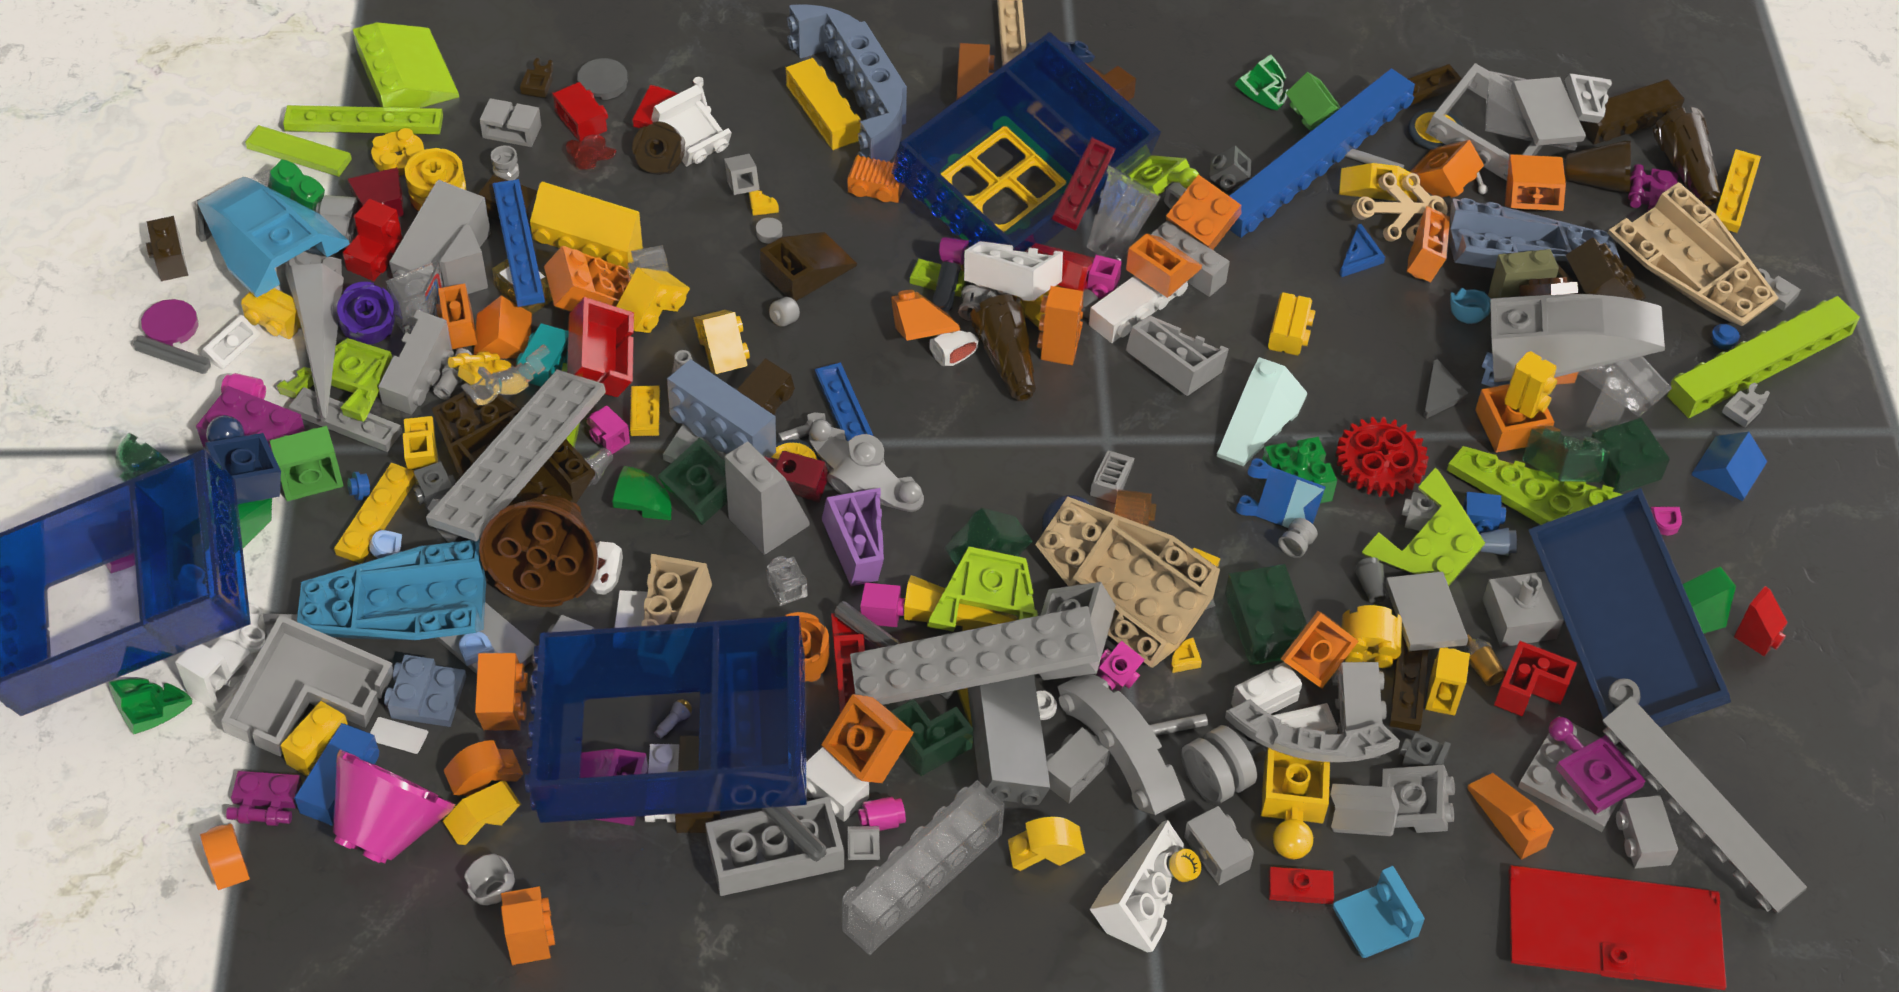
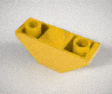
M1369 163L1341 169L1339 195L1397 201L1387 190H1383L1378 182L1382 175L1392 173L1396 176L1397 185L1414 203L1417 202V197L1412 191H1408L1402 186L1403 177L1411 172L1399 166ZM1385 178L1386 183L1390 185L1389 179ZM1409 178V183L1413 186V181Z

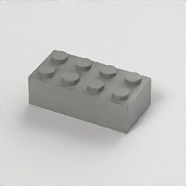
M830 797L786 806L826 846V855L817 862L813 861L764 811L705 823L707 843L720 896L844 869V849Z

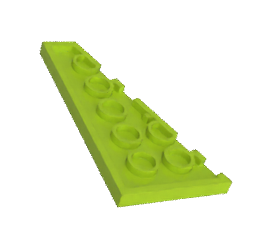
M1465 446L1458 451L1447 467V471L1485 493L1501 495V502L1541 525L1623 495L1613 492L1612 487L1605 485L1602 488L1591 486L1580 478L1540 468V471L1525 467V463L1515 461L1513 464L1498 460V457L1494 454Z

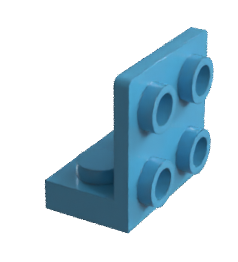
M1394 866L1382 870L1377 886L1339 900L1333 905L1335 913L1362 958L1369 957L1418 937L1425 920Z

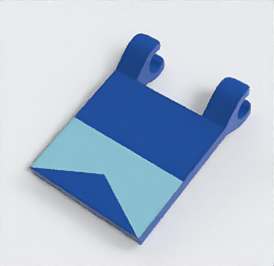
M1254 458L1247 472L1253 478L1267 479L1259 503L1253 498L1243 495L1237 504V513L1257 516L1289 528V525L1295 518H1303L1314 524L1326 487L1273 468L1265 461Z

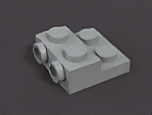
M1444 765L1383 769L1382 787H1393L1399 802L1395 828L1414 827L1417 833L1448 831V822H1454L1453 804L1448 803L1449 795L1455 794V783L1453 776H1448Z

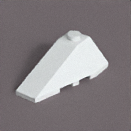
M1168 820L1163 821L1109 880L1090 908V911L1107 934L1146 952H1153L1165 931L1167 920L1163 918L1165 906L1171 904L1172 894L1169 892L1171 879L1174 877L1170 871L1169 860L1172 854L1182 850L1184 843Z

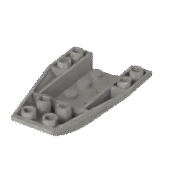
M1592 294L1491 298L1494 382L1511 381L1515 365L1530 351L1542 357L1541 360H1547L1556 365L1557 369L1554 378L1665 351L1662 308L1656 304L1630 298Z

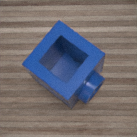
M1475 492L1466 493L1462 507L1479 534L1498 530L1499 525L1505 523L1506 507H1501V495Z

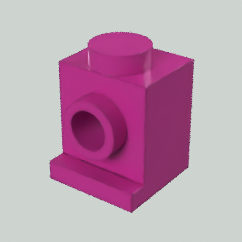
M608 406L593 412L588 417L587 424L591 428L589 430L590 436L595 443L603 445L604 454L607 457L630 443L628 425Z

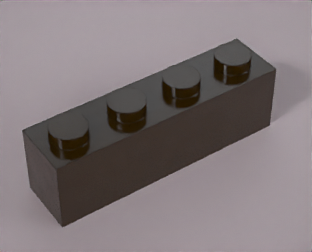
M1666 79L1608 98V102L1605 104V115L1599 123L1580 121L1585 135L1595 145L1625 134H1631L1646 127L1654 126L1666 114L1681 109L1685 98Z

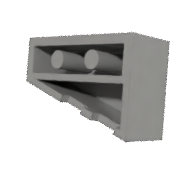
M417 310L414 315V319L417 322L411 334L405 333L402 339L406 344L400 356H393L378 386L382 404L411 415L418 406L423 404L430 388L438 383L443 368L448 364V358L454 357L447 320Z

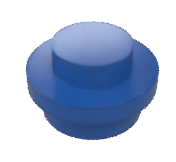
M1727 324L1717 325L1711 334L1714 345L1724 350L1735 346L1740 338L1737 329Z
M353 472L352 478H348V491L350 495H354L356 500H362L363 497L370 494L369 479L366 473Z

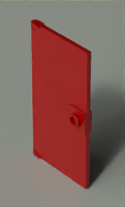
M1509 866L1511 963L1600 974L1604 977L1627 980L1640 979L1718 990L1726 989L1719 891Z

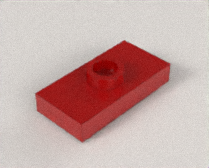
M1270 867L1269 900L1333 904V871Z

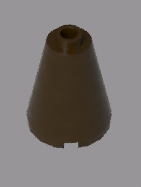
M1625 140L1567 154V159H1563L1566 180L1620 192H1630L1631 141Z

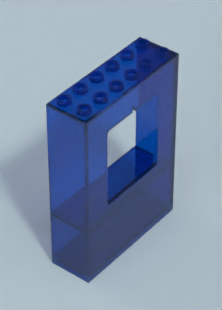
M205 449L0 533V701L19 716H24L251 624L236 482ZM134 553L140 622L51 657L50 631L47 629L49 628L48 589L51 586Z
M799 616L540 633L539 646H534L535 664H538V668L532 672L533 688L536 689V695L531 696L530 699L532 715L534 714V721H529V738L533 741L532 747H527L528 766H531L530 773L525 774V789L527 793H531L532 811H537L540 823L807 805L805 651ZM691 692L700 693L699 770L581 778V740H583L584 705L586 700Z

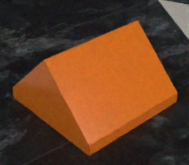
M503 296L497 298L477 313L476 337L478 344L474 345V355H477L478 352L488 351L490 354L497 353L500 359L518 358L521 352L524 353L528 346L532 328V313L522 307H518L517 304Z
M1317 611L1282 656L1281 660L1317 686L1323 688L1359 641L1322 612Z

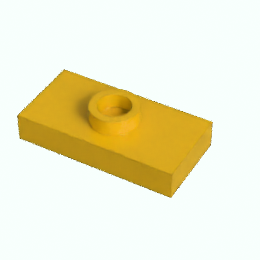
M631 386V436H658L660 387Z

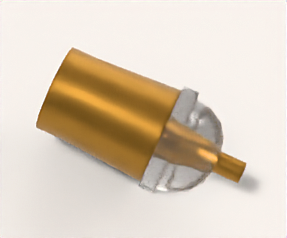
M1467 635L1468 641L1464 652L1470 653L1469 664L1487 686H1493L1502 681L1507 672L1493 652L1491 644L1480 638L1472 639L1470 635Z

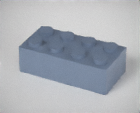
M691 359L667 378L670 416L677 423H682L690 428L697 437H703L716 450L726 454L747 441L763 457L765 455L772 457L776 453V417Z

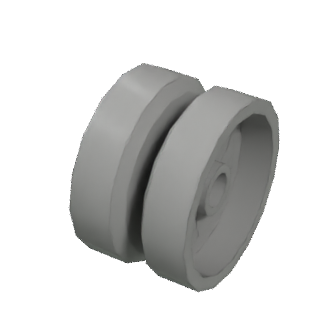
M1220 725L1206 733L1204 739L1197 738L1182 747L1181 757L1186 774L1197 792L1210 804L1217 806L1234 795V791L1239 793L1256 783L1257 772L1251 753L1237 733L1227 726Z

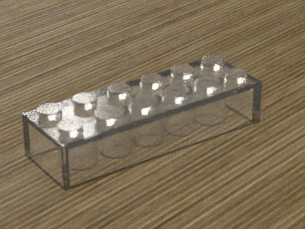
M975 781L969 788H962L949 806L941 807L935 813L930 823L925 827H918L903 847H896L884 864L880 867L875 866L867 874L865 881L858 887H851L842 898V931L867 954L871 955L1002 835L1005 803L979 781Z

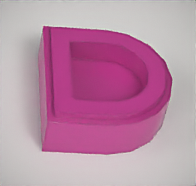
M1651 507L1650 510L1662 535L1669 536L1678 532L1682 524L1680 507Z

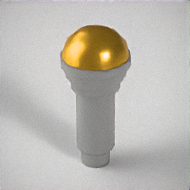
M684 699L675 701L670 714L658 725L654 734L661 739L679 721L681 722L689 718L692 713L691 704Z

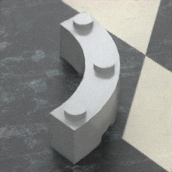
M1094 674L1078 676L1057 686L1062 709L1067 715L1075 717L1088 726L1099 737L1101 744L1108 748L1121 768L1131 788L1133 802L1140 811L1156 815L1185 800L1172 765H1165L1157 750L1162 745L1143 716L1120 691L1113 693L1109 689L1107 681Z

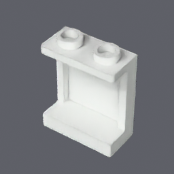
M697 85L654 106L651 118L652 122L661 121L672 125L684 137L685 152L682 162L686 167L694 162L696 164L701 163L708 155L715 151L719 153L725 150L729 145L732 134L729 128L724 131L721 129L700 101L703 92Z

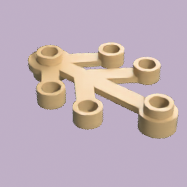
M1386 173L1379 178V186L1383 190H1387L1398 202H1374L1369 197H1362L1352 205L1354 216L1360 220L1367 219L1374 215V213L1400 214L1383 231L1384 238L1390 242L1399 239L1402 234L1401 230L1414 214H1423L1426 206L1434 209L1435 205L1439 212L1447 214V204L1444 199L1437 195L1430 196L1420 186V178L1415 173L1404 176L1402 186L1408 191L1411 190L1421 203H1414L1397 185L1396 176L1392 173ZM1385 178L1389 179L1390 185L1386 183ZM1409 178L1412 179L1413 186L1410 185ZM1364 203L1367 205L1368 210L1365 209ZM1421 218L1416 225L1407 229V238L1412 242L1415 239L1413 230H1418ZM1390 229L1394 231V237L1390 234Z

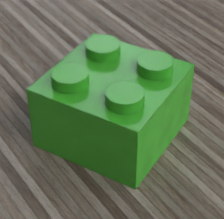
M327 426L270 440L273 455L281 470V483L287 501L344 487Z

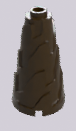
M1690 107L1692 113H1686L1685 109L1681 108L1660 118L1655 123L1658 129L1653 128V135L1661 151L1665 152L1671 164L1677 170L1685 188L1689 189L1696 198L1709 207L1714 205L1720 196L1716 179L1718 175L1713 163V154L1708 139L1709 131L1701 110Z
M1010 294L990 297L979 303L981 309L977 313L975 307L971 311L970 320L972 326L984 345L993 365L1005 382L1011 396L1018 401H1026L1033 396L1036 385L1029 350V336L1025 322L1024 306L1019 297L1014 301Z

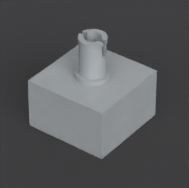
M1545 571L1489 579L1482 600L1500 647L1518 645L1519 641L1533 643L1557 639L1564 618Z

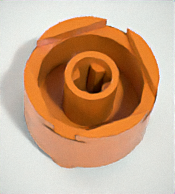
M804 612L787 614L785 619L778 623L776 621L771 626L768 636L769 660L775 676L792 682L817 681L829 662V633L826 626L824 627L816 616Z

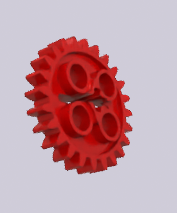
M1371 417L1369 424L1360 419L1359 426L1352 423L1350 429L1344 430L1342 437L1339 438L1335 454L1338 457L1336 465L1342 467L1341 475L1349 474L1348 483L1358 482L1356 489L1365 486L1367 487V494H1370L1374 489L1377 490L1379 497L1382 496L1383 491H1387L1390 497H1393L1395 490L1400 494H1404L1406 487L1413 490L1415 483L1420 484L1422 476L1425 475L1429 459L1426 456L1427 447L1422 446L1423 438L1415 439V430L1406 431L1407 424L1398 427L1396 419L1391 424L1387 423L1385 417H1382L1381 423H1377L1375 418Z

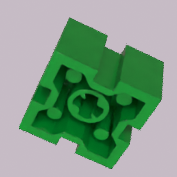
M1319 437L1298 440L1296 447L1292 448L1287 443L1265 447L1262 460L1268 465L1325 486L1321 503L1333 500L1337 479L1330 463H1324L1326 453Z

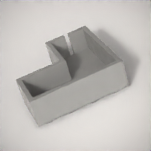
M279 615L221 719L224 733L248 743L254 738L255 746L281 757L283 752L280 745L298 726L308 705L316 706L320 701L343 713L346 720L366 728L378 705V698H382L393 677L392 663Z

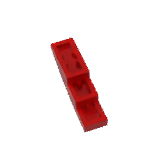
M831 613L836 679L841 714L852 694H855L850 654L865 651L864 635L857 633L837 618L835 613Z

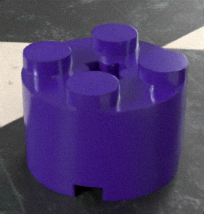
M371 282L352 284L345 289L337 304L339 326L347 338L371 345L384 340L392 333L395 321L394 304L390 294L383 287L380 288ZM367 311L369 315H364L362 312Z

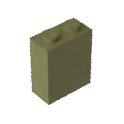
M1551 249L1498 254L1488 297L1490 299L1520 296L1519 285H1529V279L1556 278L1559 267Z

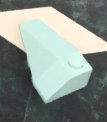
M1260 357L1258 358L1218 450L1217 457L1244 466L1264 447V444L1273 435L1276 436L1281 432L1282 427L1289 420L1292 421L1298 416L1307 397V392L1285 366Z

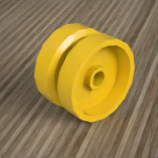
M432 148L418 152L407 161L404 168L410 202L418 211L438 180L467 190L462 161L457 154L447 149Z

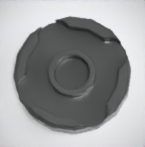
M599 58L588 61L580 68L577 81L586 90H591L594 98L601 97V100H608L619 96L627 88L626 84L628 83V72L624 65L616 60Z

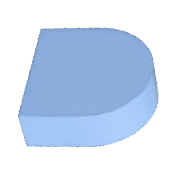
M387 530L376 532L369 543L371 553L378 559L400 553L402 534Z
M482 632L465 634L459 641L460 653L466 666L478 662V653H494L488 637Z

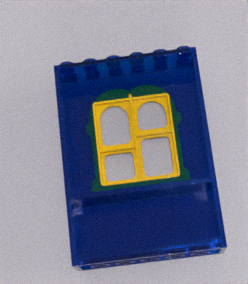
M1048 32L899 143L891 174L899 183L907 187L917 200L922 201L935 217L940 218L949 226L955 235L963 240H969V248L981 241L1013 245V251L1025 252L1026 249H1029L1035 243L1044 245L1067 227L1052 220V217L1091 138L1116 149L1086 211L1100 200L1098 194L1116 178L1121 180L1151 156L1161 131L1051 32ZM1006 138L1025 155V159L1001 177H997L977 157L1000 139ZM965 166L971 167L989 185L975 196H965L952 185V177ZM1032 166L1039 167L1056 184L1054 188L1041 198H1036L1017 181V177ZM1007 187L1017 194L1028 205V208L1010 222L998 225L983 214L982 208L986 201Z

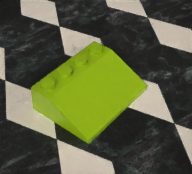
M376 22L352 29L358 55L381 107L422 108L459 97L456 86L429 28Z

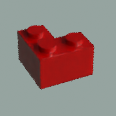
M368 199L354 215L358 235L343 251V256L348 271L375 281L381 273L386 271L391 258L403 238L397 210Z
M1519 641L1494 706L1523 716L1531 694L1561 705L1577 662Z

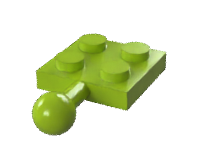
M1151 155L1123 177L1121 181L1129 186H1133L1139 194L1156 196L1164 192L1165 187L1171 182L1180 183L1182 187L1187 189L1199 173L1197 170L1190 168L1186 158Z

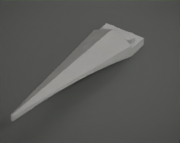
M302 252L285 263V274L302 327L314 381L320 420L323 423L328 413L339 322L337 304L341 297L344 277H342L341 259Z

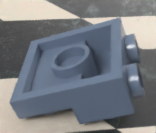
M404 655L402 663L397 662L394 666L393 680H396L394 688H387L384 703L389 708L391 718L451 727L466 680L465 670L436 666L434 659Z

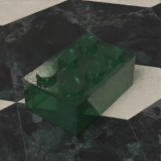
M1282 564L1229 573L1225 595L1249 664L1256 665L1281 660L1282 656L1307 625L1286 565Z

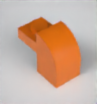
M494 740L482 741L466 747L443 770L453 794L468 796L485 789L492 780L518 781L523 775L513 750L497 749Z
M232 824L218 825L200 834L218 890L250 879Z

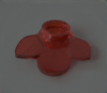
M588 135L583 141L572 139L566 143V152L573 156V161L580 169L594 168L597 161L613 158L617 150L605 147L606 141L601 135Z

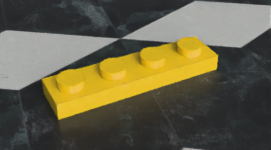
M1737 149L1734 152L1715 213L1728 231L1738 233L1761 158V156Z
M394 463L389 465L335 546L334 550L337 556L360 564L363 563L370 552L369 543L373 535L386 528L415 484L414 470H408Z

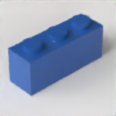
M343 723L337 729L294 797L300 814L332 826L334 825L336 762L339 750L353 754L370 764H375L379 757L375 735Z

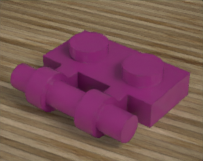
M1636 164L1630 173L1632 187L1630 188L1628 198L1631 207L1638 208L1641 204H1646L1647 212L1653 209L1661 194L1677 184L1678 173L1652 168L1650 175H1646L1643 165ZM1642 187L1649 188L1648 192L1644 191Z
M238 771L231 799L233 804L240 805V807H228L226 818L228 820H238L240 824H250L251 821L266 822L269 826H278L279 823L290 824L292 812L282 810L283 808H296L294 797L301 788L302 780L300 775ZM255 806H266V807H268L267 810H266V809H254V808H255Z

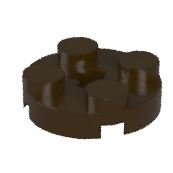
M661 121L652 122L653 124L642 127L635 135L632 144L633 154H635L638 165L645 171L656 175L671 174L683 159L685 139L672 125ZM660 142H663V152L656 155V150L653 149L654 145H659Z

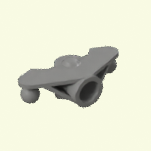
M819 419L811 424L809 431L810 444L820 459L826 463L827 470L829 471L827 475L828 482L838 493L843 495L881 488L880 505L907 512H914L922 507L924 496L921 487L912 477L897 478L888 469L884 462V448L878 438L869 434H861L846 441L845 431L831 427L826 420Z

